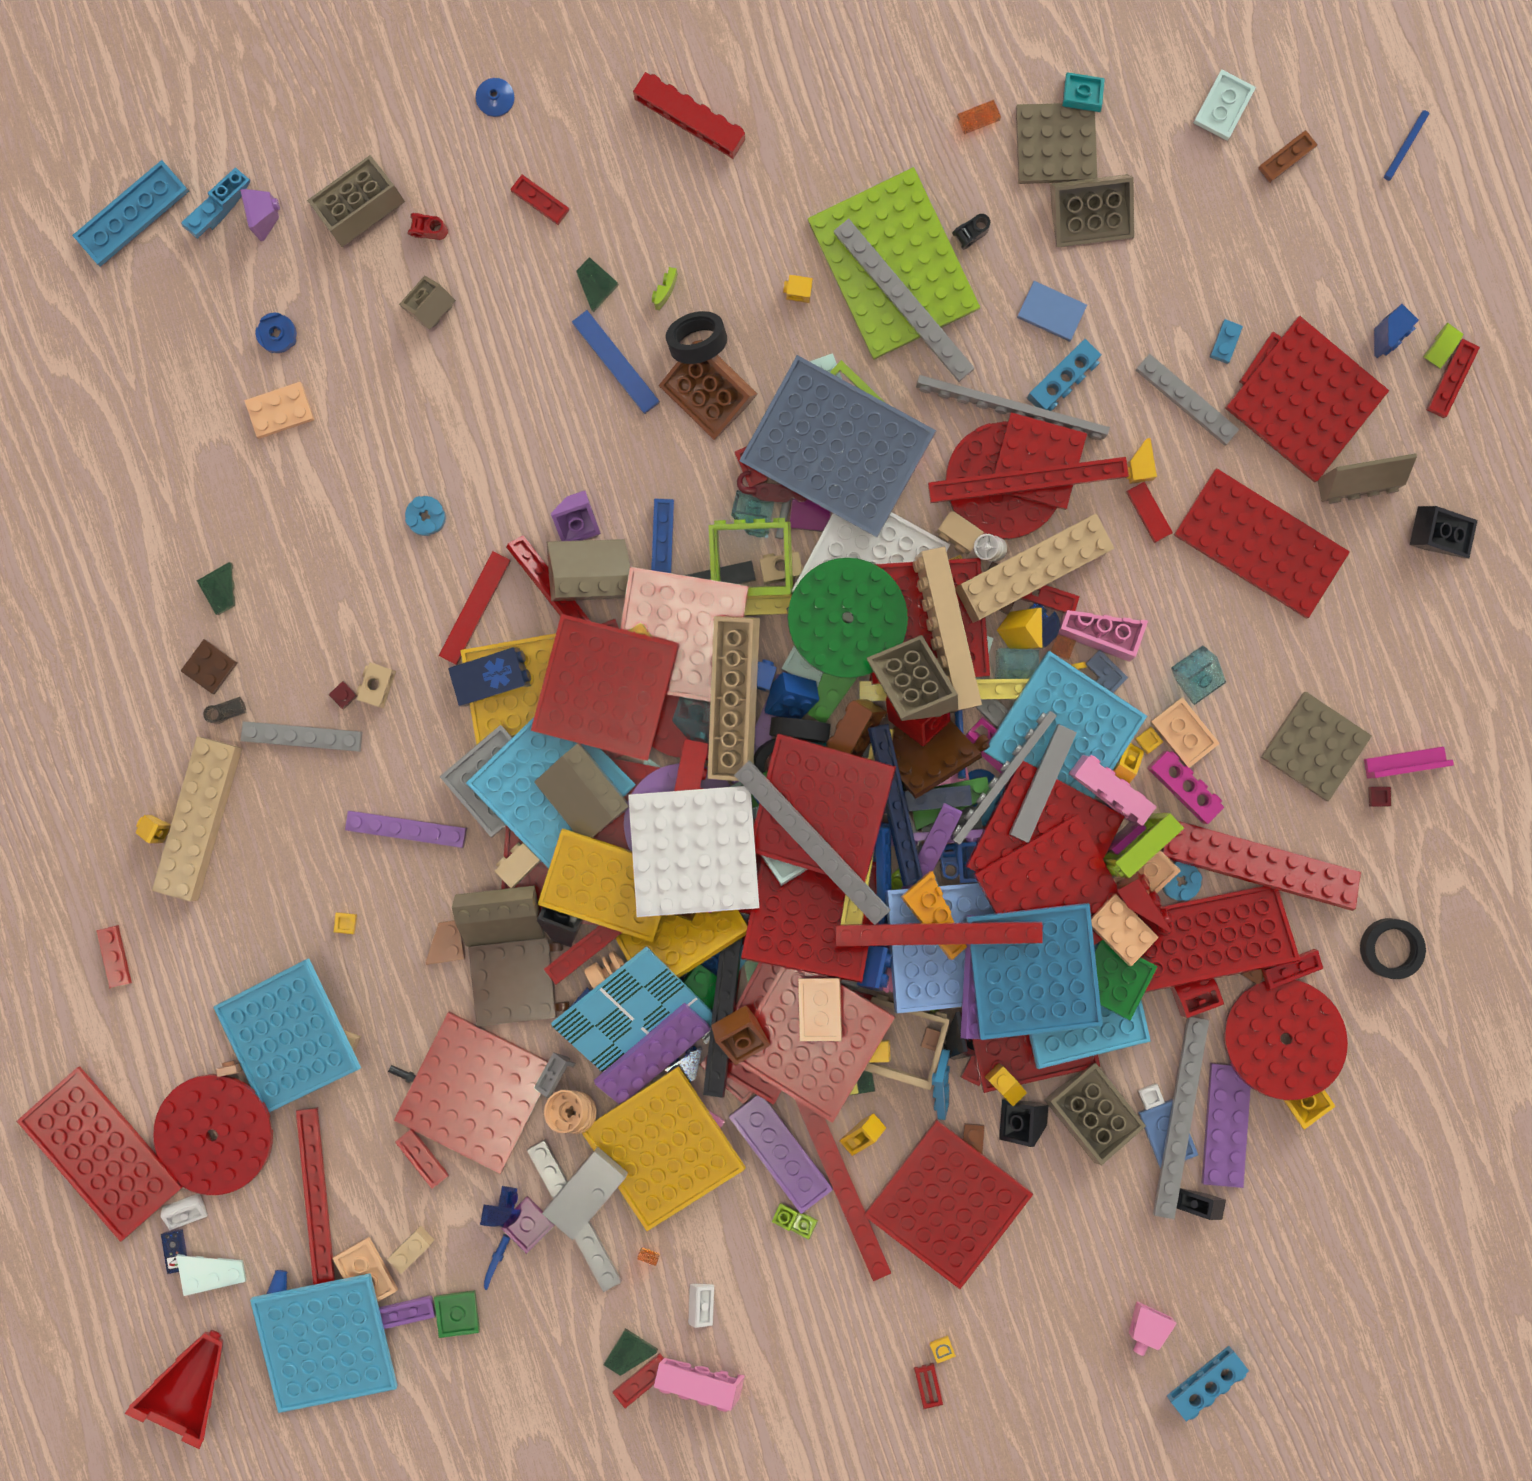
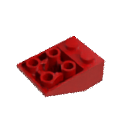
M1137 871L1130 878H1124L1117 882V891L1129 909L1163 929L1171 931L1172 917L1166 907L1162 909L1161 899L1156 891L1152 892L1150 890V882L1145 874L1141 875Z
M1215 979L1171 987L1180 1015L1185 1018L1224 1005Z

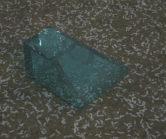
M737 490L731 516L735 520L746 519V523H753V519H765V522H771L774 502L761 501ZM770 528L744 530L748 535L768 538Z
M685 697L679 698L672 721L688 740L708 743L709 745L710 701Z

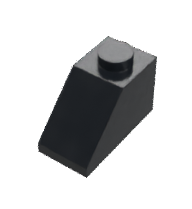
M1180 1188L1176 1209L1208 1220H1222L1226 1200L1207 1193Z

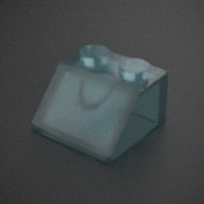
M1203 645L1171 667L1175 680L1194 705L1226 683L1217 656Z
M997 649L995 679H1030L1039 665V650Z

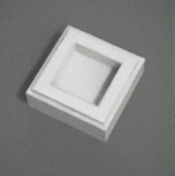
M1156 1083L1137 1090L1145 1110L1165 1103Z

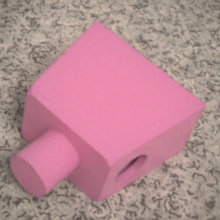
M1137 1301L1129 1329L1130 1336L1137 1341L1133 1351L1145 1356L1148 1346L1159 1350L1176 1325L1174 1319Z

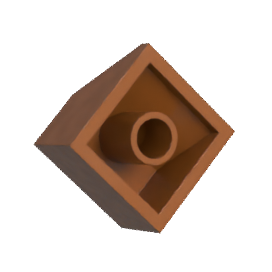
M746 1005L711 1025L715 1042L735 1065L770 1046L758 1020Z

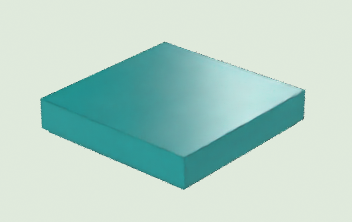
M1066 72L1062 106L1101 112L1105 78Z

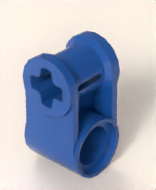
M956 843L946 844L939 858L940 872L943 878L952 880L959 876L958 845ZM948 865H952L955 868L953 876H948L945 872V868Z

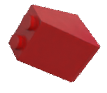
M888 696L886 697L888 720L923 747L950 722V712L938 717L901 721Z

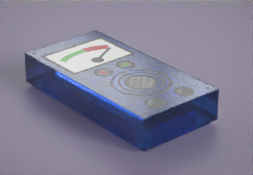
M183 1229L163 1232L161 1234L167 1274L179 1272L176 1257L178 1254L187 1256Z

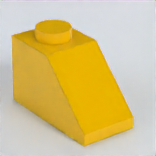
M1147 438L1140 445L1127 463L1129 477L1126 479H1129V484L1153 481L1157 477L1151 438Z
M1130 743L1113 769L1116 773L1115 776L1130 784L1137 775L1144 751Z
M144 815L138 820L135 833L147 843H164L171 824L153 815Z
M1000 1063L985 1076L1012 1106L1027 1094L1018 1081Z
M872 1113L854 1126L839 1142L853 1156L875 1143L886 1127Z

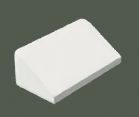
M195 1194L163 1206L160 1217L168 1229L173 1230L205 1218L208 1214L201 1195Z
M690 1284L688 1324L694 1328L713 1326V1284Z

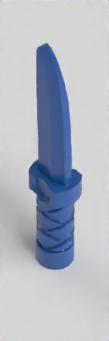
M506 1234L503 1235L496 1252L492 1255L493 1259L484 1280L485 1290L489 1287L499 1261L503 1260L504 1250L510 1241V1237Z

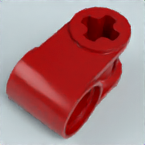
M411 213V228L408 230L410 236L442 240L447 236L448 229L440 217ZM435 226H441L438 231H433Z

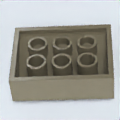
M371 155L307 200L341 247L350 243L358 235L365 232L369 227L382 220L405 202L394 184Z
M1125 174L1050 184L1056 247L1134 238V181L1132 176Z
M1417 454L1336 467L1318 480L1321 501H1329V504L1341 502L1342 498H1348L1350 501L1361 498L1360 495L1365 494L1368 497L1380 495L1382 491H1387V494L1398 492L1399 488L1406 485Z
M625 539L546 542L551 601L625 598L629 569L631 567Z
M922 635L867 658L869 665L901 721L938 717L958 709V694Z
M579 743L560 757L534 781L575 833L593 838L629 809L628 801L582 744Z
M535 886L456 894L452 904L454 920L466 947L545 938L544 929L537 922L540 909Z
M1096 1063L1091 1064L1044 1099L1091 1160L1101 1166L1146 1127Z

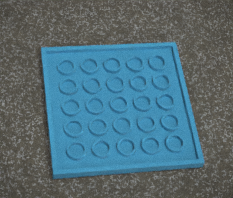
M1089 903L966 917L967 923L1042 922L1043 943L969 944L981 1040L1103 1026Z

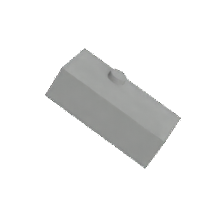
M597 1147L548 1204L542 1214L569 1238L574 1240L624 1181L628 1172Z

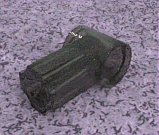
M237 697L206 707L203 717L209 723L221 724L225 720L247 713L246 706L242 698ZM217 710L219 715L217 719L212 720L211 713Z

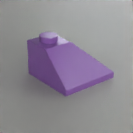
M242 189L240 191L248 227L260 241H264L279 219L278 210H280L278 199L274 198L270 192Z
M585 490L567 496L551 513L561 541H581L601 534Z

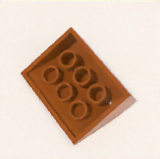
M703 340L694 341L692 344L702 342ZM719 355L697 364L677 362L659 384V387L713 440L748 407L758 394Z

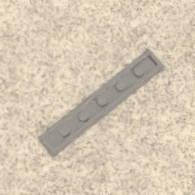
M1060 724L1056 725L1009 835L1029 843L1077 732Z

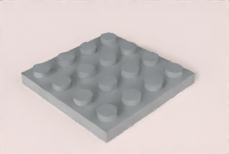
M502 725L497 727L440 776L490 837L495 836L506 824L480 799L466 782L512 739L511 735Z

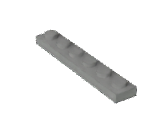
M1150 353L1137 367L1136 371L1224 446L1238 432L1239 429Z
M243 721L241 741L361 752L363 732Z

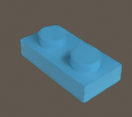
M1224 319L1210 358L1228 364L1243 326Z

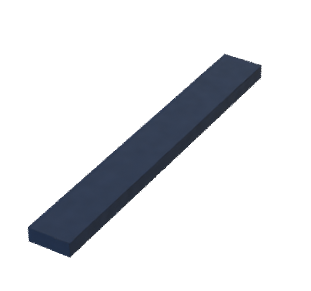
M883 724L868 728L875 761L896 766L885 808L902 884L907 887L917 883L923 876L889 724Z

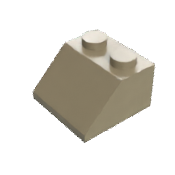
M424 276L399 305L430 330L439 323L442 315L452 308V304L456 300L440 284Z

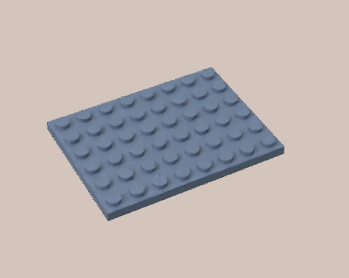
M796 355L739 461L873 536L878 537L937 431Z

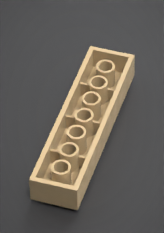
M1094 514L955 587V590L974 623L1115 548L1098 515Z
M944 546L922 551L915 557L913 568L915 573L918 572V589L923 593L924 597L922 606L923 610L927 611L928 614L926 623L928 630L932 632L933 639H931L932 649L936 650L938 657L936 659L958 694V709L950 713L980 706L982 702L946 548Z
M714 617L708 779L739 781L734 775L748 761L754 764L760 618Z
M204 737L196 738L152 891L187 901H197L199 899L242 748Z

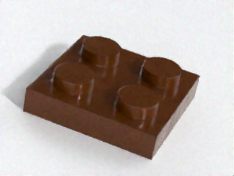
M203 639L181 669V672L215 695L238 662L209 641Z

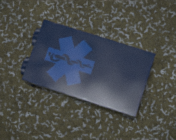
M512 647L448 668L458 705L466 707L470 705L469 703L516 688L531 686V675L524 664L526 661L524 652L520 648Z

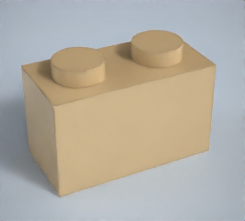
M951 510L936 533L939 534L938 537L941 540L954 544V548L958 552L969 554L974 548L976 539L983 535L984 532Z
M524 843L516 844L510 850L512 854L507 859L503 857L496 864L498 868L495 870V873L510 888H514L541 862Z
M420 1226L391 1254L387 1261L402 1274L432 1244L434 1238Z

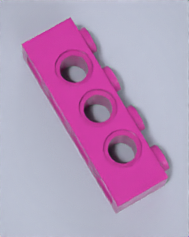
M1163 751L1147 769L1202 824H1209L1223 810L1222 800L1216 794H1211L1207 790L1208 786L1202 780H1197L1193 776L1194 772L1188 766H1183L1179 762L1180 758L1174 752ZM1171 767H1174L1177 771L1174 778L1169 775ZM1185 781H1188L1191 785L1188 792L1183 789ZM1199 795L1205 798L1202 806L1197 803Z

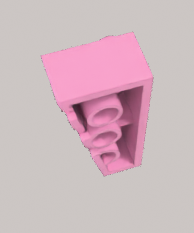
M1067 610L1061 617L1056 634L1130 662L1137 655L1148 620L1139 621L1131 620V618H1116L1108 615L1100 616L1093 615L1092 613Z
M1082 755L1068 774L1116 812L1124 815L1126 820L1143 826L1157 806L1147 800L1142 793L1131 788L1128 782L1116 777V773L1113 770L1100 765L1101 761L1095 756Z
M664 1358L659 1363L654 1387L658 1388L662 1393H674L681 1399L697 1400V1403L708 1406L710 1404L716 1406L720 1411L727 1412L728 1410L731 1411L740 1399L745 1375L738 1374L737 1378L730 1377L727 1371L720 1370V1372L712 1373L708 1367L696 1366L691 1368L690 1363Z

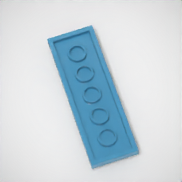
M161 160L72 236L96 264L101 267L185 196L189 190L164 161Z

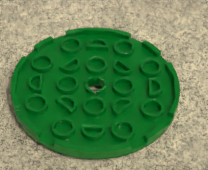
M838 558L816 566L800 580L791 596L787 621L791 640L798 653L808 664L824 674L839 678H856L873 673L867 661L868 657L903 643L907 630L908 614L904 596L897 583L887 572L879 566L862 559ZM844 613L852 614L853 621L851 623L843 621L842 616Z

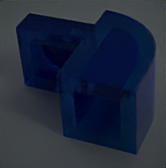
M1034 603L1028 609L1042 608V649H1044L1058 635L1060 620L1055 611L1048 616L1046 614L1047 610L1041 604L1037 605Z
M502 1186L499 1205L484 1204L480 1225L507 1228L514 1224L521 1213V1210L514 1209L518 1200L517 1188Z

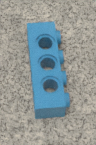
M1084 339L1028 394L1027 399L1035 407L1052 411L1058 405L1056 401L1061 396L1065 398L1072 391L1070 387L1074 383L1078 385L1086 377L1084 373L1087 370L1093 371L1100 364L1098 359L1102 354ZM1075 361H1081L1084 367L1078 368L1075 365ZM1061 375H1068L1070 381H1063ZM1047 388H1053L1056 391V395H1050L1047 392Z
M1227 1346L1171 1391L1167 1397L1187 1422L1189 1419L1196 1418L1199 1411L1204 1407L1212 1405L1215 1398L1220 1394L1227 1393L1231 1388L1230 1386L1235 1382L1243 1380L1249 1370L1231 1347ZM1224 1369H1228V1373L1225 1376H1221V1372ZM1208 1382H1213L1210 1388H1205ZM1193 1394H1197V1398L1194 1401H1189Z

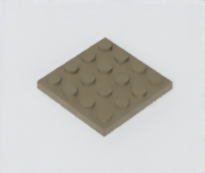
M1062 103L1017 104L1018 184L1060 183L1097 178L1095 111L1064 107Z
M1303 692L1261 758L1325 801H1329L1372 735L1309 693Z

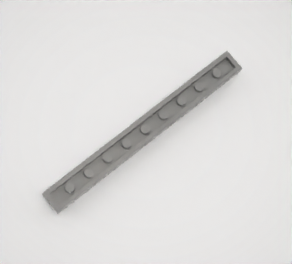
M848 218L833 231L834 235L956 380L960 382L974 370L973 365Z
M919 375L916 388H920L919 390L924 393L934 392L938 393V396L942 398H956L958 402L964 404L971 402L982 409H987L988 407L995 409V412L1000 414L1012 412L1085 432L1094 440L1105 439L1110 429L1107 426Z
M748 761L734 775L874 925L890 911L886 904L751 761Z
M1187 1018L1155 1198L1154 1216L1175 1219L1209 1020Z

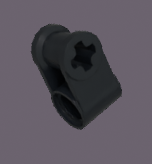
M978 214L966 223L958 226L952 234L958 238L962 244L961 248L965 250L988 233L991 220L986 214ZM978 222H982L986 225V227L980 229L976 226V224Z

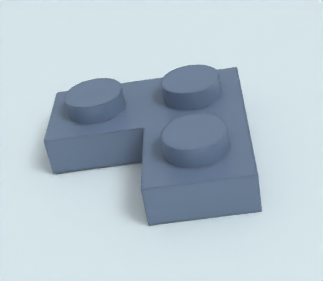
M1101 650L1086 663V666L1099 678L1096 682L1112 693L1128 678Z

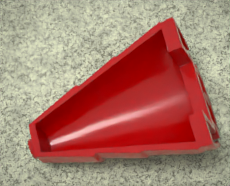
M214 1330L204 1332L175 1359V1362L154 1380V1383L129 1405L125 1414L142 1423L145 1419H148L183 1436L181 1441L200 1449L205 1437L215 1380L218 1378L223 1346L222 1335Z

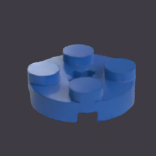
M274 312L266 314L260 319L255 335L258 343L268 352L282 353L296 344L297 332L294 323L288 317ZM276 328L278 331H281L278 337L271 335Z

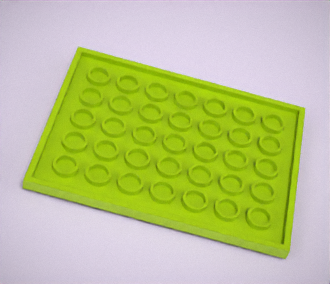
M914 167L808 218L811 229L873 360L921 337L834 235L833 231L848 218L941 328L980 309L975 294Z

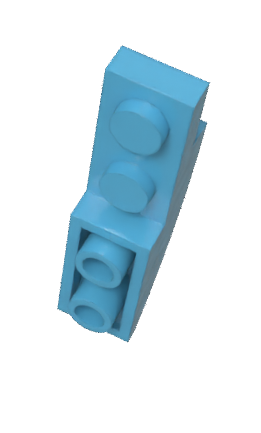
M235 167L208 192L209 197L181 222L182 227L197 239L208 228L213 230L242 196L240 190L247 189L251 182L250 179Z

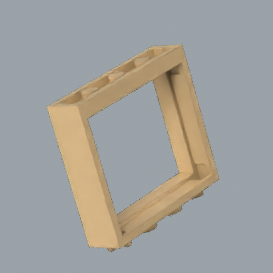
M878 994L877 997L873 996L871 1002L876 1005L879 1004L894 1009V1002L889 1000V996ZM927 1011L907 1012L943 1023L928 1079L874 1062L868 1063L864 1071L931 1091L933 1086L932 1075L937 1071L951 1018H948L946 1013L936 1011L935 1014Z

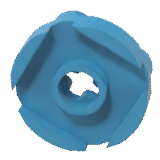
M418 496L407 506L405 521L416 534L430 536L443 528L446 515L444 508L438 500L430 496ZM428 511L430 519L422 521L421 514Z
M1174 862L1181 871L1163 887V891L1171 899L1188 901L1199 892L1202 875L1194 866ZM1184 876L1186 883L1178 886L1176 878Z

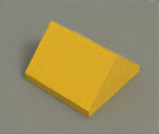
M1042 608L1012 611L998 627L997 632L1011 651L1042 648Z
M1325 1090L1309 1098L1292 1101L1283 1100L1304 1130L1336 1107Z

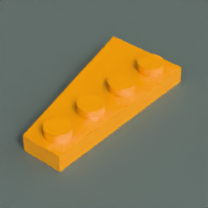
M929 871L901 896V899L920 923H955L951 916V910L946 905L942 896L941 888L938 887L935 881L936 877L933 871ZM966 944L938 945L949 960H953L967 947Z

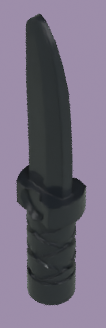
M393 1065L388 1070L389 1073L405 1079V1082L408 1083L410 1081L413 1082L416 1077L413 1072L410 1071L408 1073Z

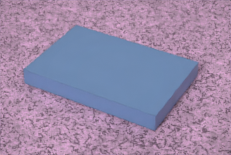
M1033 281L1017 318L1070 342L1087 304Z
M1173 1099L1151 1109L1138 1112L1140 1119L1146 1125L1144 1129L1160 1169ZM1190 1133L1185 1160L1198 1156Z

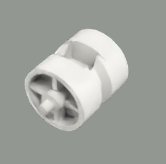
M983 534L976 539L974 552L980 559L997 562L1006 555L1007 544L998 536Z

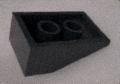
M1418 506L1410 545L1423 550L1469 559L1478 520L1438 506Z

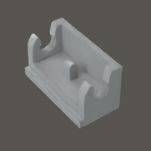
M553 1052L534 1088L546 1098H549L553 1094L567 1066L574 1067L575 1063L571 1062L569 1057Z

